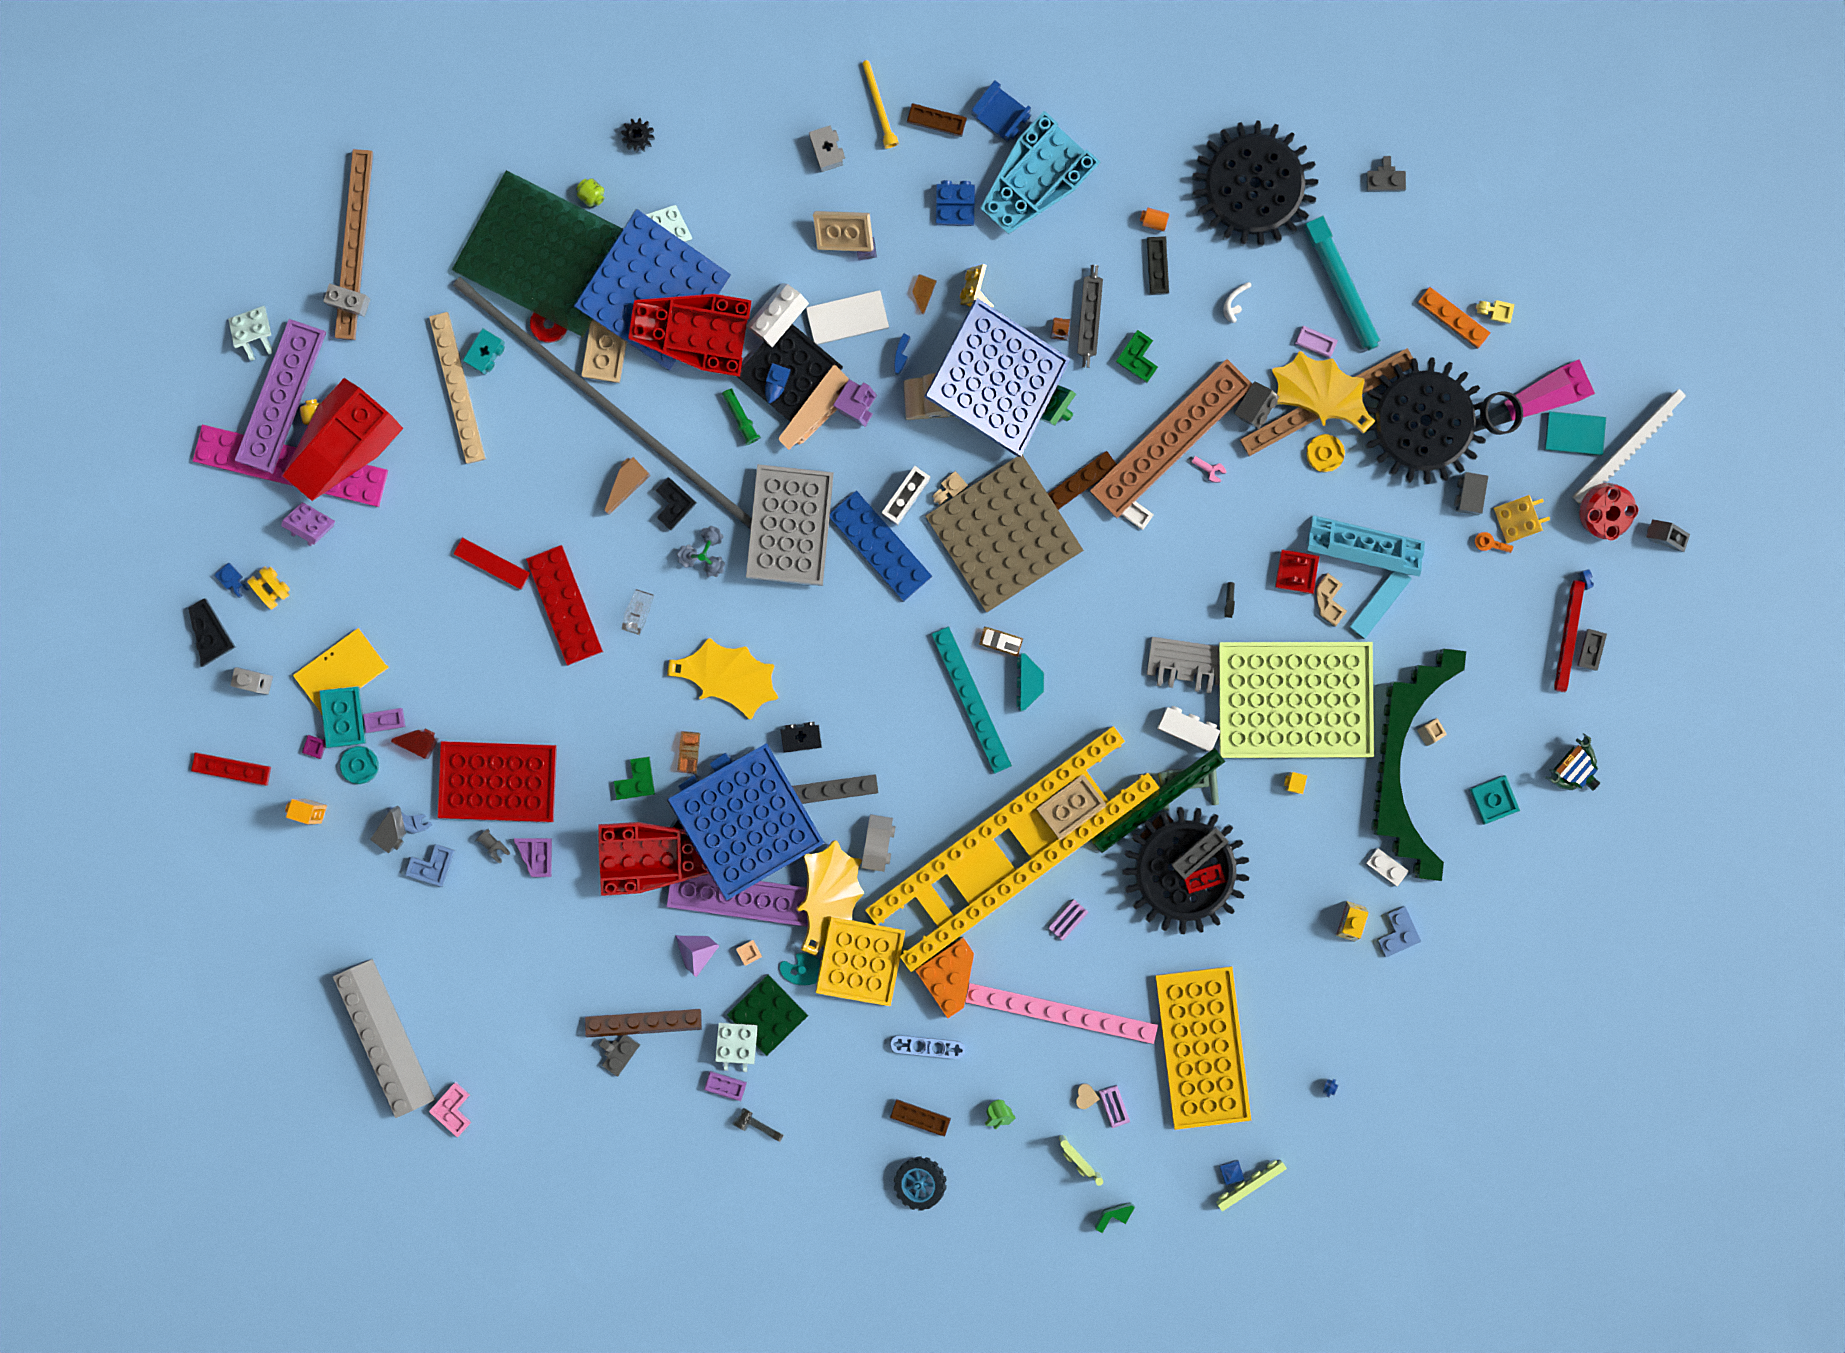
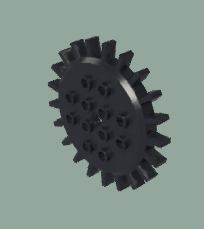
M1256 120L1253 127L1254 134H1245L1244 125L1242 122H1239L1236 127L1239 137L1231 139L1228 132L1222 129L1220 136L1225 144L1221 148L1210 140L1206 144L1208 150L1215 154L1212 160L1200 155L1196 160L1200 165L1208 167L1206 174L1197 172L1192 175V180L1205 182V189L1193 191L1192 197H1206L1208 201L1207 205L1202 206L1198 210V214L1203 215L1212 210L1216 218L1211 220L1208 228L1212 230L1220 222L1228 227L1223 233V240L1225 241L1231 236L1233 230L1241 232L1239 241L1240 246L1243 247L1248 240V234L1257 235L1258 247H1263L1265 242L1263 233L1267 232L1272 233L1276 243L1281 242L1282 237L1278 228L1283 225L1287 227L1289 232L1294 234L1298 229L1290 218L1293 215H1297L1300 219L1306 221L1309 214L1300 209L1299 205L1301 202L1314 204L1317 199L1312 195L1304 194L1305 187L1318 185V179H1305L1304 171L1315 167V161L1301 164L1298 159L1299 156L1305 153L1307 146H1301L1293 152L1288 146L1293 141L1295 135L1293 132L1288 134L1282 142L1275 138L1278 132V124L1273 125L1270 135L1261 134L1262 126L1259 120ZM1249 151L1250 156H1245L1243 152ZM1275 155L1277 160H1271L1270 156ZM1228 162H1234L1235 166L1229 167ZM1255 166H1260L1261 171L1257 172ZM1286 170L1288 175L1283 176L1281 171ZM1244 177L1246 182L1241 183L1239 178ZM1251 179H1259L1261 185L1258 188L1252 187L1250 184ZM1267 181L1272 182L1273 186H1272V187H1268V186L1266 185V182H1267ZM1224 188H1229L1230 193L1226 194ZM1255 192L1257 197L1252 198L1250 193ZM1277 197H1283L1284 202H1278ZM1235 204H1241L1242 208L1236 209ZM1262 208H1267L1268 213L1264 214Z
M1430 357L1427 361V371H1419L1416 358H1412L1410 360L1411 373L1405 375L1398 364L1393 366V372L1397 376V380L1393 383L1386 376L1380 375L1378 380L1386 387V390L1383 394H1380L1376 390L1370 389L1367 395L1376 399L1378 403L1376 408L1365 407L1368 414L1374 415L1375 420L1374 424L1367 431L1375 430L1377 439L1369 441L1365 447L1369 449L1380 445L1384 451L1381 455L1377 456L1375 463H1382L1387 457L1393 460L1394 464L1389 470V475L1391 476L1398 472L1400 466L1407 468L1408 472L1405 476V482L1407 483L1412 482L1415 471H1423L1424 485L1430 484V471L1436 469L1442 481L1449 480L1445 466L1452 464L1459 473L1465 471L1458 458L1464 454L1469 459L1476 460L1478 456L1468 448L1470 442L1473 441L1477 444H1484L1486 442L1484 437L1474 434L1475 426L1484 427L1481 419L1478 420L1475 416V410H1480L1482 402L1473 404L1470 398L1472 394L1479 391L1480 387L1479 385L1472 386L1466 391L1461 385L1469 373L1465 371L1454 380L1449 377L1453 365L1452 362L1446 363L1442 373L1435 372V358ZM1427 386L1432 388L1431 393L1426 392ZM1444 394H1448L1450 396L1449 401L1444 400ZM1402 396L1406 397V403L1400 401ZM1419 404L1424 405L1425 408L1423 411H1420L1418 409ZM1437 412L1442 413L1441 419L1436 417ZM1394 414L1399 416L1398 421L1393 420ZM1423 415H1427L1431 419L1428 426L1421 424L1420 419ZM1455 419L1460 421L1459 426L1454 425ZM1411 422H1415L1417 424V427L1415 429L1411 428ZM1429 429L1434 431V436H1429ZM1447 437H1450L1452 439L1451 444H1448L1446 442ZM1404 439L1409 441L1408 446L1403 445ZM1421 447H1425L1427 449L1426 454L1421 453Z
M1180 806L1176 809L1177 821L1169 822L1167 814L1164 811H1160L1159 818L1163 825L1155 829L1152 823L1147 820L1143 822L1145 828L1150 832V835L1145 840L1137 834H1132L1131 838L1134 842L1141 844L1139 852L1124 851V855L1128 858L1136 859L1135 868L1122 869V874L1127 876L1135 875L1137 882L1124 888L1125 892L1132 893L1139 890L1142 895L1132 906L1135 909H1139L1145 903H1148L1152 909L1146 915L1145 920L1149 923L1154 920L1157 913L1164 915V920L1161 923V929L1167 931L1172 919L1179 920L1178 930L1180 934H1185L1186 922L1192 920L1195 921L1197 931L1199 933L1204 932L1201 919L1210 916L1211 921L1219 926L1221 924L1220 919L1215 914V911L1223 907L1226 912L1233 914L1235 911L1232 906L1226 903V900L1230 895L1243 899L1245 896L1241 891L1233 889L1235 880L1249 881V876L1236 874V865L1249 862L1248 857L1241 856L1235 858L1233 854L1234 849L1244 844L1243 841L1239 839L1230 844L1227 843L1212 856L1217 859L1215 864L1220 863L1226 882L1212 886L1210 891L1203 889L1189 894L1186 885L1179 886V881L1184 878L1175 868L1169 871L1168 865L1172 864L1214 827L1219 816L1213 813L1207 824L1201 823V808L1196 807L1193 812V819L1185 820L1184 810ZM1228 824L1220 832L1227 836L1231 833L1233 827ZM1174 837H1178L1179 842L1177 844H1173L1172 839ZM1162 848L1163 854L1157 855V849ZM1210 857L1199 868L1203 869L1215 865L1210 863V859L1212 857ZM1215 869V870L1217 871V874H1218V875H1217V878L1214 879V880H1209V879H1208L1209 882H1214V881H1217V880L1219 879L1218 869ZM1154 875L1159 877L1157 882L1152 881ZM1193 878L1192 880H1190V885L1194 880H1199L1202 883V885H1204V883L1199 878ZM1164 891L1170 892L1169 897L1165 898L1163 896ZM1192 895H1195L1197 898L1195 902L1190 901Z

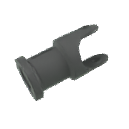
M489 829L476 839V842H480L488 850L487 853L498 863H502V859L497 855V849H501L506 855L510 854L505 845L500 840L497 841L490 834Z

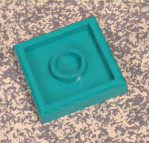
M1506 775L1469 789L1483 825L1520 811Z

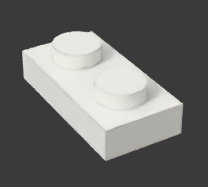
M1376 848L1366 862L1368 866L1397 887L1409 872L1379 848Z

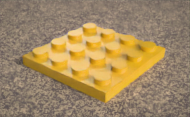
M830 916L815 993L891 1006L905 930Z

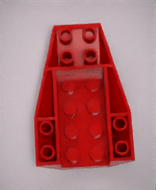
M718 294L634 300L628 339L700 370L740 377L744 338L752 300Z
M343 378L318 406L282 476L307 498L314 501L378 458L403 430V427L387 410L360 387Z
M641 822L598 824L601 896L643 893L709 874L683 829Z

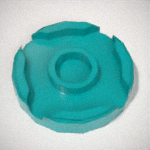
M352 747L344 752L340 762L341 774L346 780L354 784L368 783L378 773V757L367 747Z

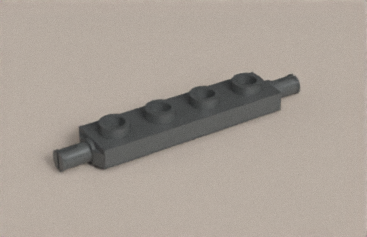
M1091 265L1090 276L1084 277L1077 350V354L1083 356L1082 368H1085V365L1086 368H1090V357L1097 355L1103 279L1098 277L1099 265H1095V272L1094 265Z

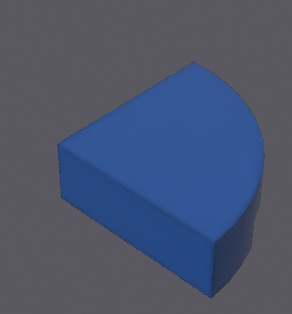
M1590 569L1578 573L1581 580L1585 583L1586 590L1594 586L1590 579L1593 577Z

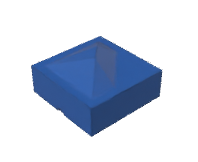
M1238 1160L1220 1165L1226 1185L1245 1180Z

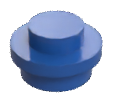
M1328 1079L1325 1084L1323 1093L1328 1098L1331 1095H1335L1338 1089V1085L1335 1084L1336 1079Z

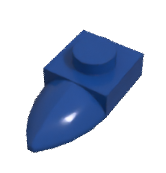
M773 363L765 386V395L769 404L782 394L791 371L788 368Z

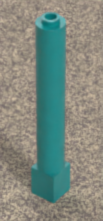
M1324 216L1306 223L1303 228L1312 247H1315L1362 348H1367L1370 351L1378 347V342L1381 340L1332 239L1333 235Z

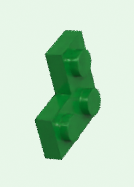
M1137 330L1116 360V363L1145 383H1148L1158 368L1157 365L1143 357L1153 340Z
M650 756L630 759L633 778L614 781L616 800L655 795Z

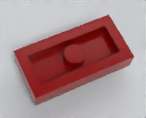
M1220 863L1196 870L1184 879L1189 894L1226 882ZM1215 869H1218L1219 879H1218L1217 881H1214V882H1209L1208 879H1209V880H1214V879L1217 878V875H1218V874H1217V871H1216ZM1193 878H1199L1204 883V885H1202V883L1199 880H1194L1190 885V881Z

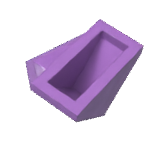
M675 935L685 967L697 977L719 945L709 936Z

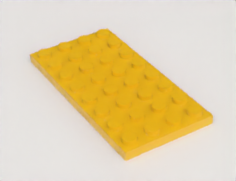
M1228 966L1155 975L1174 1130L1252 1121L1233 967Z

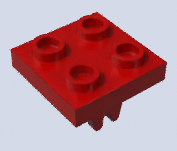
M1281 550L1275 588L1314 594L1320 556Z

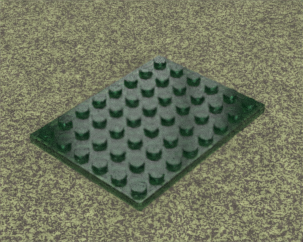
M506 170L452 271L583 338L593 319L573 305L623 228Z

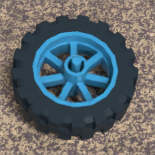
M922 1156L910 1158L901 1165L894 1177V1191L897 1192V1198L903 1201L902 1204L908 1205L912 1210L918 1209V1211H923L924 1209L932 1208L941 1200L947 1188V1185H945L947 1179L943 1174L942 1167L939 1168L938 1163L931 1161L928 1157L922 1158ZM914 1170L916 1171L917 1179L909 1175ZM920 1170L927 1174L925 1176H921ZM928 1176L931 1177L932 1182H927ZM907 1179L914 1182V1184L908 1186ZM925 1186L933 1187L931 1194ZM914 1188L916 1190V1194H913L910 1189ZM921 1189L926 1195L925 1197L919 1196Z

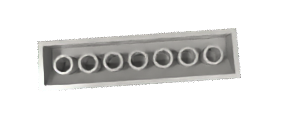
M369 960L333 976L395 1118L434 1101L435 1097L374 960Z

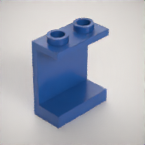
M994 80L971 110V115L1008 142L1010 138L1014 139L1020 131L1018 129L1022 123L1026 124L1030 119L1031 107L1028 105L1025 108L1000 89L1001 84Z

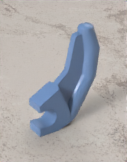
M392 806L388 807V808H387V812H389V811H390L391 809H393L394 807H392ZM401 812L405 831L415 834L425 831L433 825L431 822H428L426 825L422 824V819L426 817L425 814L407 816Z

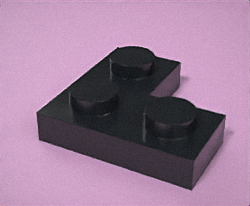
M669 477L656 489V492L669 503L657 518L672 531L697 502Z

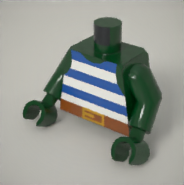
M1583 733L1584 738L1582 741L1578 738L1576 739V742L1580 745H1574L1554 769L1549 770L1552 774L1551 777H1545L1546 780L1551 781L1560 789H1582L1584 785H1587L1594 791L1600 785V782L1593 776L1597 772L1598 767L1596 766L1597 759L1591 745V738Z

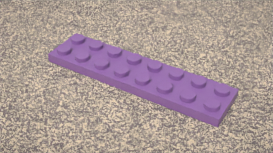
M291 319L288 320L236 455V462L273 474L326 336L324 330Z
M710 874L671 884L669 887L667 907L808 927L805 910H796L805 899L807 887L759 881L727 901L722 897Z

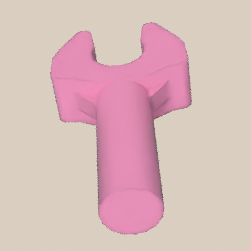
M1197 456L1192 460L1193 464L1208 472V480L1211 482H1221V479L1215 476V471L1226 474L1224 466L1220 463L1211 466Z

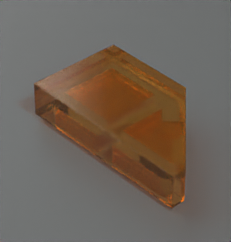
M919 274L912 293L921 313L925 314L937 280Z

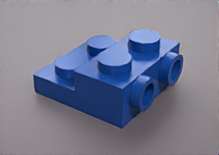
M943 180L941 184H937L936 225L974 226L975 185H971V181H960V184H952V181Z

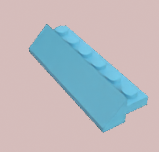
M1313 515L1306 542L1307 551L1408 575L1420 576L1425 541Z

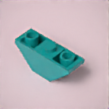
M1021 653V657H1017V669H1020V677L1017 676V688H1020V696L1016 697V707H1020V711H1025L1044 692V672L1026 653Z

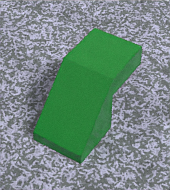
M1129 1202L1104 1209L1094 1226L1095 1229L1103 1233L1111 1217L1126 1224L1135 1208L1134 1204Z

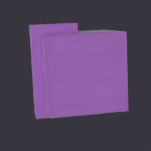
M849 379L833 406L839 413L866 427L873 415L868 410L877 394L868 384L863 382L862 385H859Z

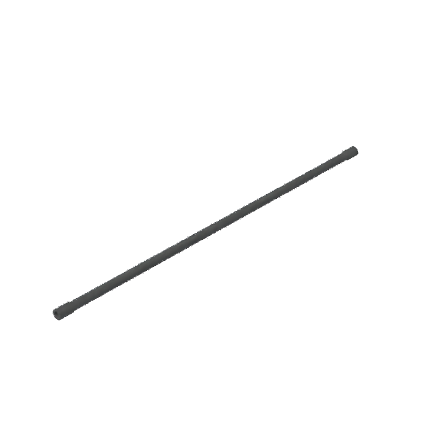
M459 277L455 281L453 286L474 301L751 529L752 518L482 297L465 280Z

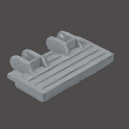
M1152 637L1147 675L1155 676L1156 668H1159L1157 686H1161L1164 669H1169L1168 686L1173 688L1176 671H1178L1177 679L1193 681L1194 673H1196L1194 690L1197 692L1201 689L1202 674L1208 675L1206 692L1211 694L1214 676H1216L1214 685H1219V646Z

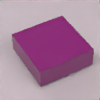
M308 735L302 753L322 759L326 740Z

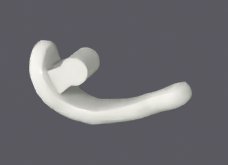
M1250 282L1243 284L1233 291L1224 303V316L1231 323L1236 322L1237 319L1234 315H1237L1242 310L1239 305L1231 308V302L1235 296L1251 287Z

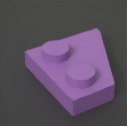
M514 838V842L528 867L527 869L531 877H552V838Z

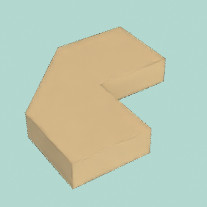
M1327 573L1316 587L1319 615L1336 627L1347 612V610L1332 600L1343 584Z

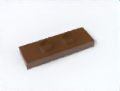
M912 103L907 123L962 137L967 117Z
M896 1099L890 1118L943 1137L946 1135L951 1120L950 1117Z

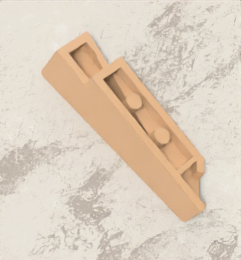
M836 365L832 366L780 435L779 441L788 450L796 443L799 445L804 443L837 410L833 405L849 378Z

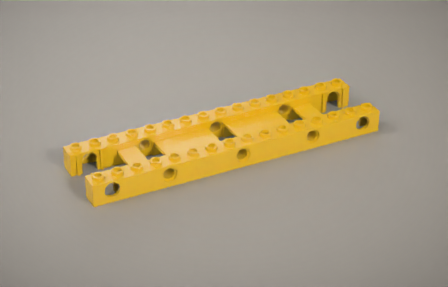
M1114 726L865 909L874 923L878 925L881 922L884 923L887 917L899 908L903 909L906 903L916 897L938 926L928 935L924 934L920 942L910 949H904L900 955V958L910 972L914 971L1159 789V786L1150 774L1145 773L1144 775H1139L1137 781L1128 788L1120 789V792L1108 801L1088 774L1087 769L1097 762L1100 763L1102 758L1114 749L1122 747L1121 744L1125 742ZM1081 775H1084L1107 806L1060 840L1038 812L1037 808L1056 795L1055 793L1068 783H1072ZM1008 828L1031 857L1027 863L1018 869L1013 867L994 841L995 837ZM945 874L950 877L969 903L966 908L955 915L952 914L932 887V884Z

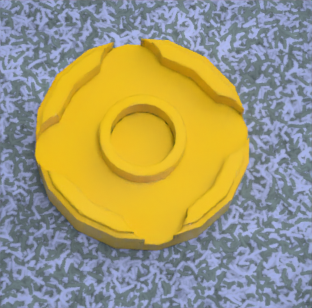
M1318 435L1307 446V461L1312 468L1319 472L1334 471L1344 460V445L1337 437L1332 435Z

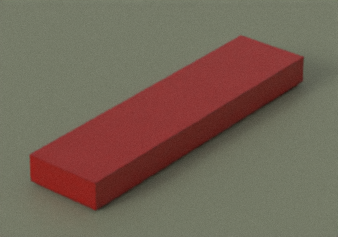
M463 537L454 552V555L521 590L531 574Z
M195 752L191 771L268 786L271 767Z

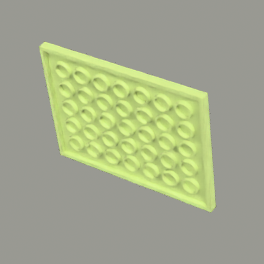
M1219 642L1220 755L1223 758L1374 757L1373 642Z

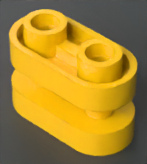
M264 566L259 570V573L262 575L259 579L252 576L247 582L267 607L272 610L278 605L275 599L280 597L285 600L290 595L288 592L290 588L285 582H280L276 578L278 574L271 566L269 568ZM266 582L274 590L272 593H269L263 586Z

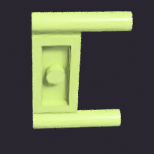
M1061 1135L1059 1141L1065 1151L1063 1155L1070 1163L1074 1161L1078 1165L1076 1169L1083 1177L1085 1175L1089 1178L1093 1176L1095 1183L1098 1186L1102 1185L1103 1179L1100 1173L1094 1171L1071 1146L1065 1135Z

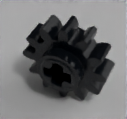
M641 118L638 119L637 123L631 119L630 126L626 123L624 124L627 130L621 131V134L626 136L622 138V142L627 143L626 147L628 150L633 147L635 153L638 152V148L645 152L644 146L652 147L649 140H655L654 135L651 134L654 132V129L649 127L648 121L642 124ZM635 133H637V134H640V133H641L642 136H641L640 138H639V137H636V138H635L634 134H635Z

